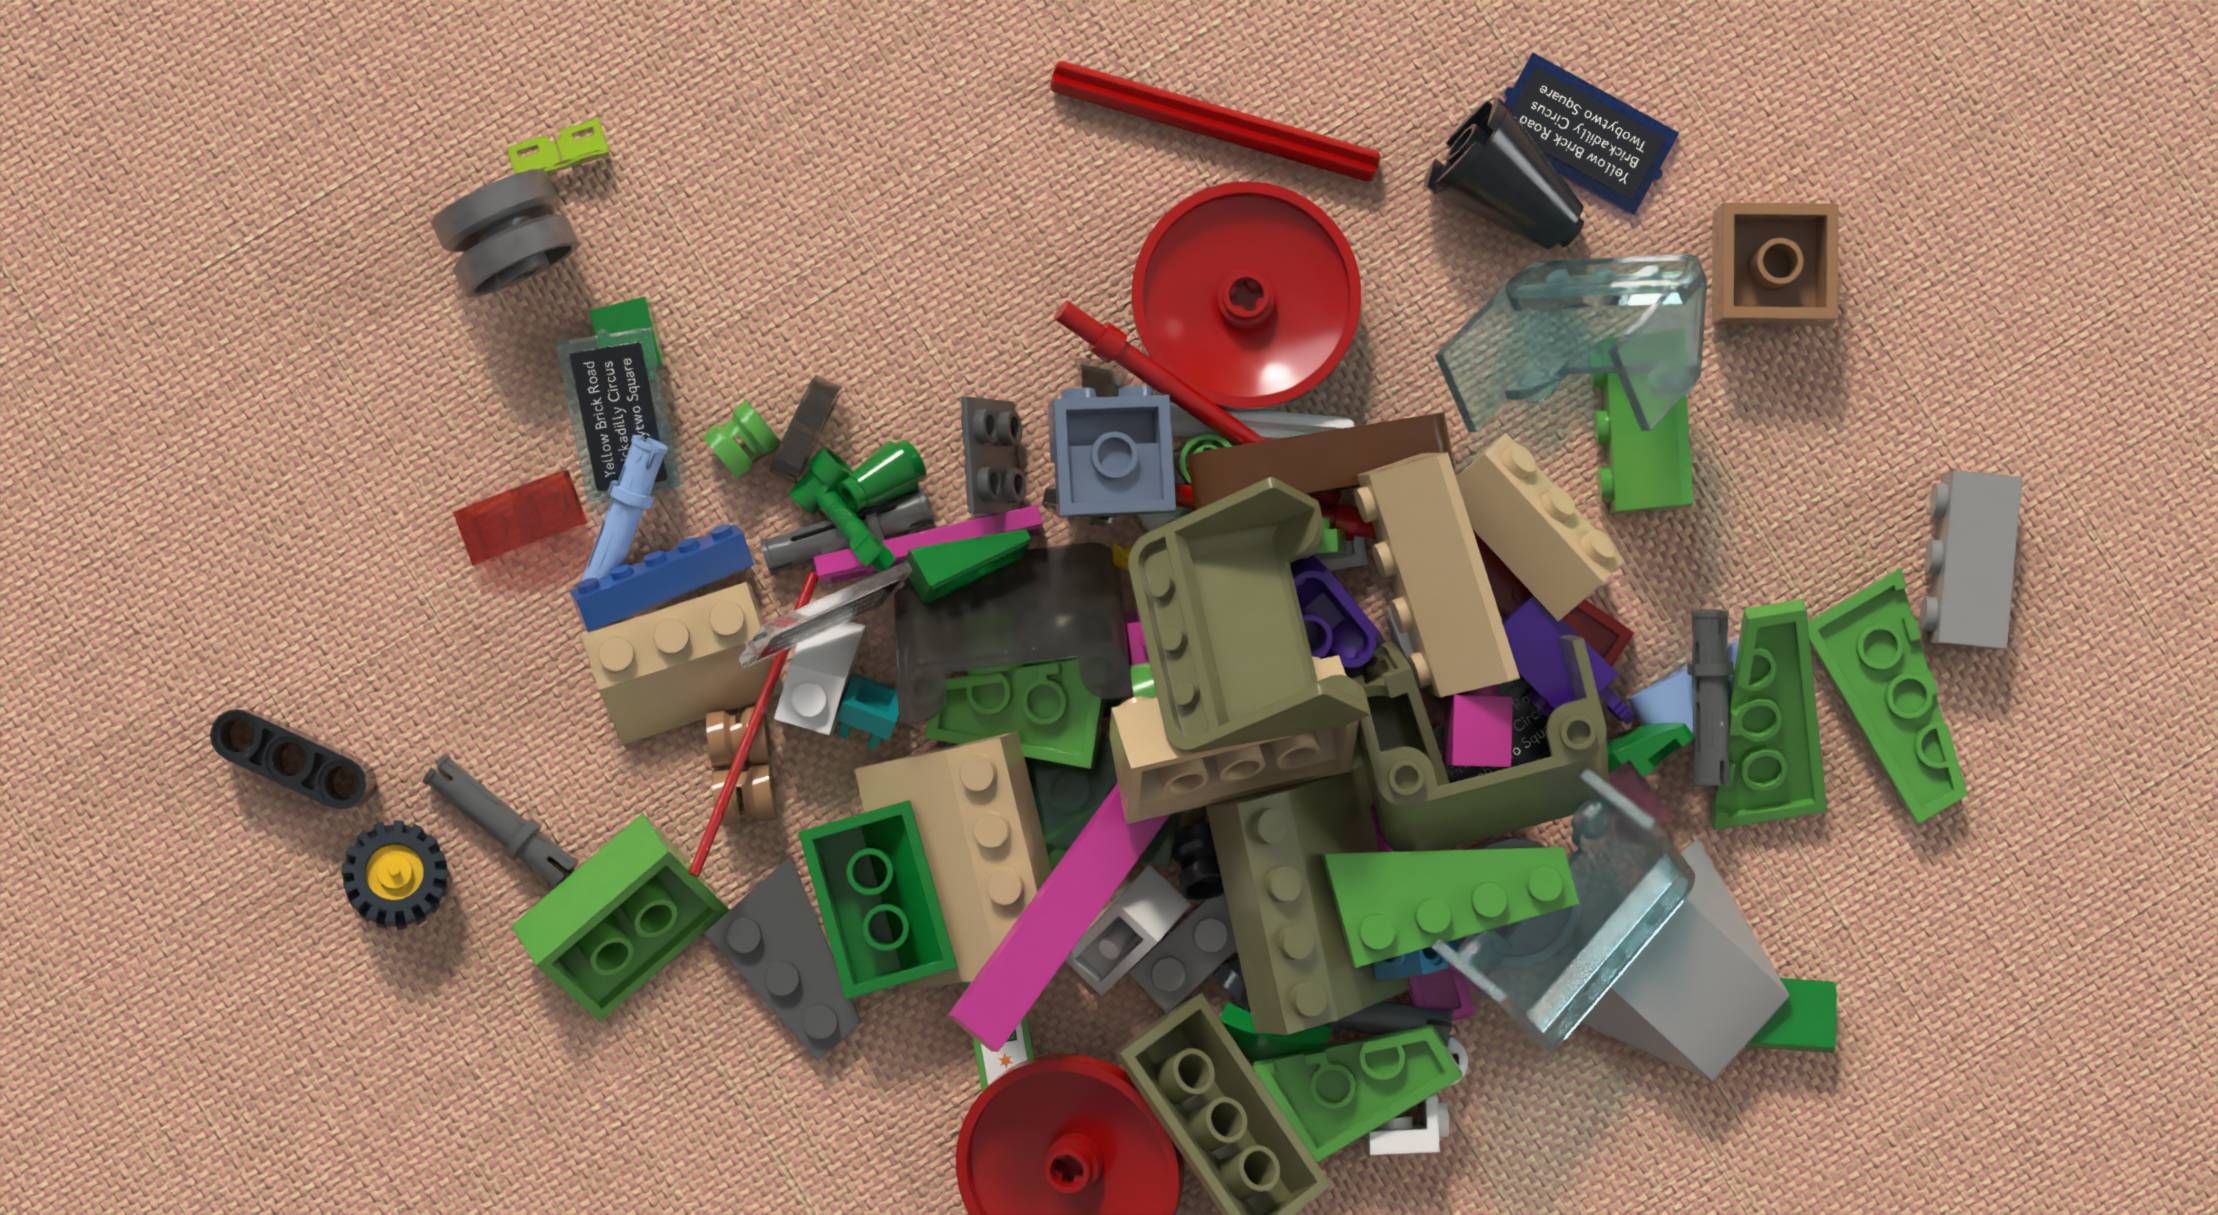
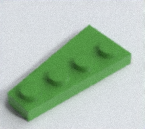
M1899 568L1808 620V630L1812 651L1914 824H1920L1968 796L1948 725L1944 723L1936 696L1938 692L1932 671H1929L1920 642L1921 634L1916 617L1912 615L1905 588H1907L1902 570Z
M1800 599L1745 608L1728 704L1730 784L1715 786L1710 815L1713 830L1827 812L1808 620L1804 602Z

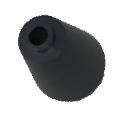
M1499 97L1494 98L1493 105L1489 101L1484 102L1466 118L1446 142L1451 147L1446 156L1447 161L1442 164L1435 158L1424 178V187L1434 195L1546 250L1553 248L1557 244L1562 248L1566 247L1576 238L1584 226V220L1580 218L1584 208L1583 204L1508 105Z

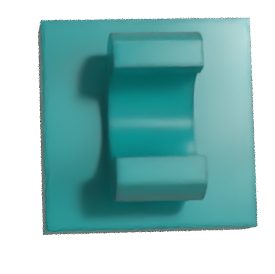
M853 673L835 719L841 722L839 737L846 739L851 727H855L871 734L867 746L869 749H876L882 738L889 741L906 693Z

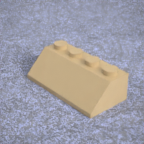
M1448 452L1421 453L1358 474L1357 477L1361 488L1354 491L1356 504L1364 522L1372 521L1378 539V544L1372 546L1374 560L1383 578L1390 577L1396 599L1390 601L1391 613L1399 632L1408 633L1414 654L1408 656V663L1412 668L1418 688L1425 687L1428 695L1444 697L1520 678Z
M1339 655L1324 659L1312 657L1318 681L1332 675L1346 676ZM1138 696L1131 698L1120 706L1111 708L1110 742L1126 823L1130 824L1350 772L1359 720L1338 728L1200 752H1187L1175 747L1168 740L1157 697Z

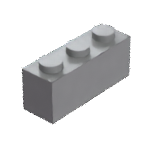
M1953 470L1941 474V483L1935 482L1933 484L1930 496V515L1938 517L1936 540L1929 539L1925 552V572L1932 574L1931 596L1923 597L1919 618L1920 629L1927 631L1926 643L1991 650L2007 649L2022 477Z

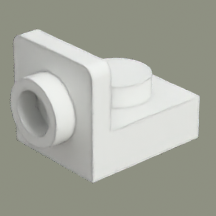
M1437 1093L1422 1101V1124H1413V1115L1399 1114L1366 1134L1367 1151L1370 1155L1440 1152L1439 1138L1449 1137L1447 1103H1438Z

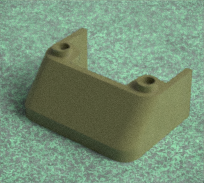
M1570 634L1558 637L1574 701L1557 707L1547 721L1546 737L1551 757L1438 786L1433 765L1424 753L1408 746L1380 751L1371 715L1359 720L1356 737L1380 831L1384 841L1395 852L1443 850L1595 809L1604 801L1609 790L1607 731L1584 638Z

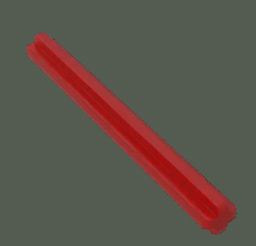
M1059 61L1056 64L1050 82L1051 90L1054 93L1366 182H1371L1376 177L1381 159L1380 153L1373 149L1065 61Z

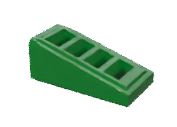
M1026 529L917 547L908 551L903 568L922 604L925 602L928 604L1022 559L1030 544L1031 537Z

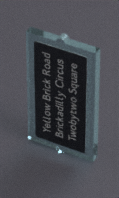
M651 327L609 333L606 329H601L598 331L597 336L556 342L587 502L612 498L608 494V489L611 481H618L633 435H642L644 442H646L647 437L652 438L668 447L651 491L681 487Z

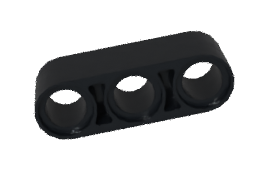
M249 709L229 710L219 715L212 724L210 739L211 745L217 754L228 761L328 807L336 809L360 807L367 803L375 793L377 785L376 774L372 767L363 759L261 712ZM240 719L250 723L254 731L253 743L244 751L235 748L230 739L231 728ZM291 743H297L306 753L305 767L297 775L290 774L282 765L283 751ZM344 766L349 767L355 772L359 782L356 793L349 799L339 796L333 784L335 774Z

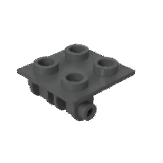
M961 397L963 456H965L964 471L966 473L967 507L969 513H973V518H982L1021 509L1022 501L1026 495V480L1022 470L1019 468L1018 444L1022 438V424L1018 413L1015 411V402Z

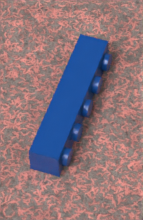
M723 524L713 528L710 531L711 534L699 539L692 537L679 542L675 549L665 553L664 551L652 552L646 555L644 561L632 566L630 564L620 565L612 569L610 575L600 579L588 578L579 582L577 588L569 592L582 625L587 632H591L754 566L755 564L743 532L735 524L732 526L730 524Z

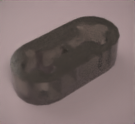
M817 374L813 377L777 449L770 466V473L793 484L799 481L834 411L842 391V386Z

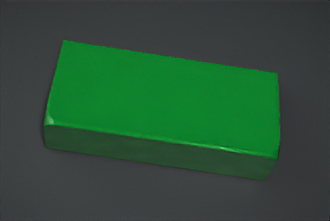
M1780 978L1790 997L1745 1047L1834 1053L1837 1008L1835 982Z

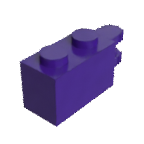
M1529 592L1502 619V623L1518 673L1533 687L1526 697L1549 719L1557 707L1574 701L1558 637L1568 634L1581 636L1563 618L1557 621L1540 601ZM1585 641L1598 696L1607 704V709L1619 721H1624L1628 725L1636 715L1607 686L1618 673Z

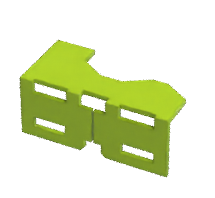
M599 118L560 130V139L556 140L562 161L570 160L561 165L554 166L562 162L555 141L550 142L549 138L545 135L507 147L515 174L545 168L544 170L547 172V175H552L558 171L611 156ZM593 128L594 134L574 140V133ZM538 146L539 152L519 158L518 151Z

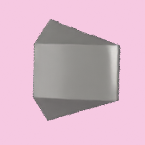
M1696 839L1648 881L1582 954L1547 1003L1545 1009L1565 1016L1599 1033L1613 1037L1645 1051L1647 1054L1714 1082L1788 1000L1790 995L1701 843Z

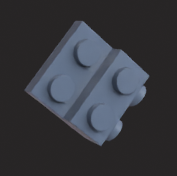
M1151 386L1122 387L1118 389L1117 397H1096L1094 388H1071L1062 390L1061 399H1053L1047 405L1051 463H1054L1057 518L1165 514L1176 511L1169 395H1153V387Z

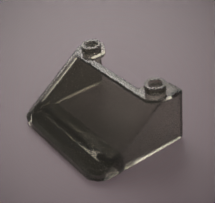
M1086 542L1028 549L1022 559L928 604L926 602L922 604L904 569L897 576L896 581L901 579L894 588L897 700L900 724L909 735L920 734V722L933 719L944 708L947 700L945 673L1078 657L1082 683L1092 695L1104 700L1121 699L1122 703L1134 698L1130 675V665L1132 664L1126 626L1127 620L1121 568H1118L1113 563V551L1106 545L1097 542Z

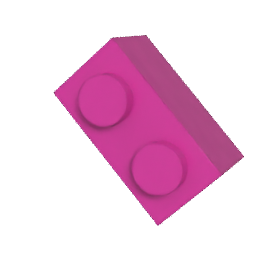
M1499 685L1458 693V695L1444 696L1443 764L1453 766L1511 767L1513 697L1498 696Z

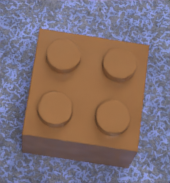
M1723 202L1713 210L1712 325L1826 326L1837 320L1839 204Z

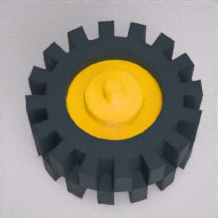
M394 820V825L384 826V822L374 824L375 829L368 833L365 830L357 836L358 841L355 845H349L345 853L347 858L345 863H342V876L348 900L353 909L355 908L359 912L361 918L367 922L372 921L376 923L379 928L387 929L388 926H396L397 930L407 929V925L414 922L419 925L426 921L425 917L430 912L435 913L438 910L442 896L445 897L447 892L448 868L443 850L441 851L438 841L431 834L428 836L424 833L423 828L416 824L410 827L406 826L404 821Z

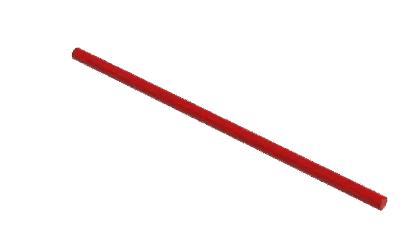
M808 573L786 630L801 623L819 579L817 574ZM791 646L777 651L688 872L692 876L699 877Z

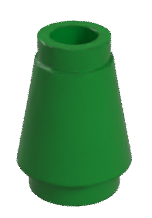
M900 440L897 443L887 441L848 475L845 480L841 481L838 484V490L841 498L856 513L863 508H869L917 491L918 483L926 478V468L920 454L911 443L906 440Z

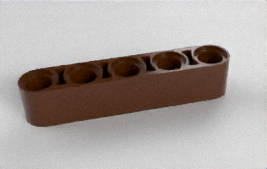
M1445 413L1224 447L1186 456L1196 510L1269 477H1274L1309 496L1360 487L1358 474L1421 453L1448 452L1453 470L1455 469Z

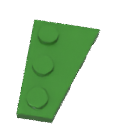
M1113 653L1026 666L1016 670L974 676L967 675L934 681L925 738L962 744L1018 731L1024 757L1091 769L1096 766Z

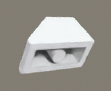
M811 610L807 620L823 613ZM846 620L798 642L785 679L774 717L775 720L827 735L835 734L838 721L835 719L851 680L865 632V625Z
M1148 865L1094 920L1071 951L1072 955L1067 957L1065 962L1098 994L1103 996L1161 940L1191 903L1152 866Z

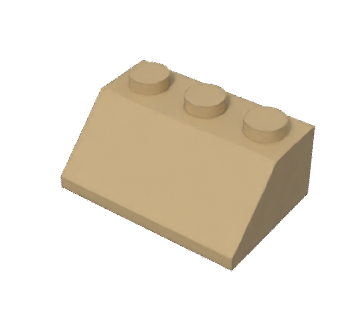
M1504 433L1456 477L1472 529L1557 621L1561 620L1601 586L1624 561L1615 551L1610 538L1602 531L1595 529L1576 509L1571 496L1562 488L1555 486L1536 466L1532 454L1522 445L1515 443L1507 433Z
M748 582L581 635L598 691L623 745L706 719V713L728 712L756 703L775 658L773 653L755 661L770 641L753 586ZM781 674L771 697L782 693L784 682Z

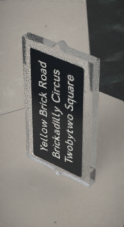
M905 561L763 624L753 639L745 644L746 648L738 658L743 668H746L886 605L895 592L904 586L903 582L913 571L908 561Z

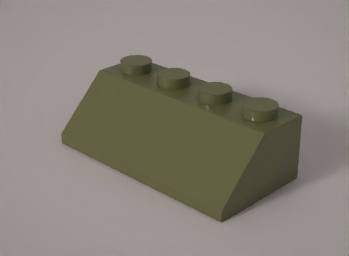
M1202 993L1176 1006L1169 1013H1165L1131 1038L1115 1055L1222 1215H1295L1332 1186Z

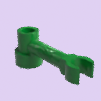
M822 446L807 462L810 469L792 487L789 494L803 509L813 515L821 509L848 540L855 556L866 567L871 564L882 576L895 562L897 557L874 533L869 531L841 498L838 484L845 480L853 470L836 453Z

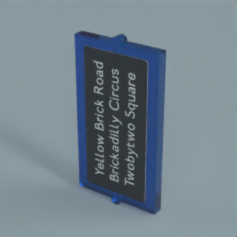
M1532 52L1514 87H1508L1503 93L1506 99L1505 103L1561 177L1632 216L1636 213L1652 182L1658 181L1662 177L1663 173L1660 167L1679 135V132Z

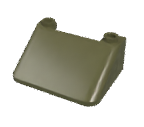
M1274 477L1266 478L1144 534L1133 545L1129 555L1128 567L1165 733L1171 744L1187 752H1200L1343 727L1371 715L1366 693L1357 681L1344 675H1332L1319 681L1317 679L1290 563L1301 558L1311 557L1317 552L1324 530L1319 501Z

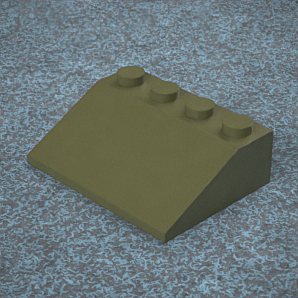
M1353 766L1350 772L1206 805L1256 1033L1289 1035L1340 1020L1410 990L1408 977L1376 980L1373 963L1357 968L1352 967L1321 853L1380 852L1362 766Z

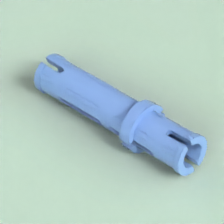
M642 435L632 436V443L618 481H611L608 494L612 498L581 581L588 578L600 579L610 575V571L615 567L624 565L644 509H650L655 497L650 492L664 454L668 450L665 444L649 437L644 442Z

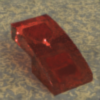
M563 470L453 512L472 566L484 564L530 544L541 543L588 523L569 470Z

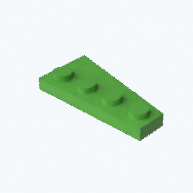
M1564 847L1321 853L1351 964L1355 968L1579 904Z

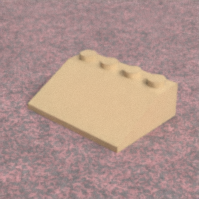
M1018 731L854 769L864 812L907 800L911 801L958 966L955 969L906 982L908 991L973 981L1052 873Z

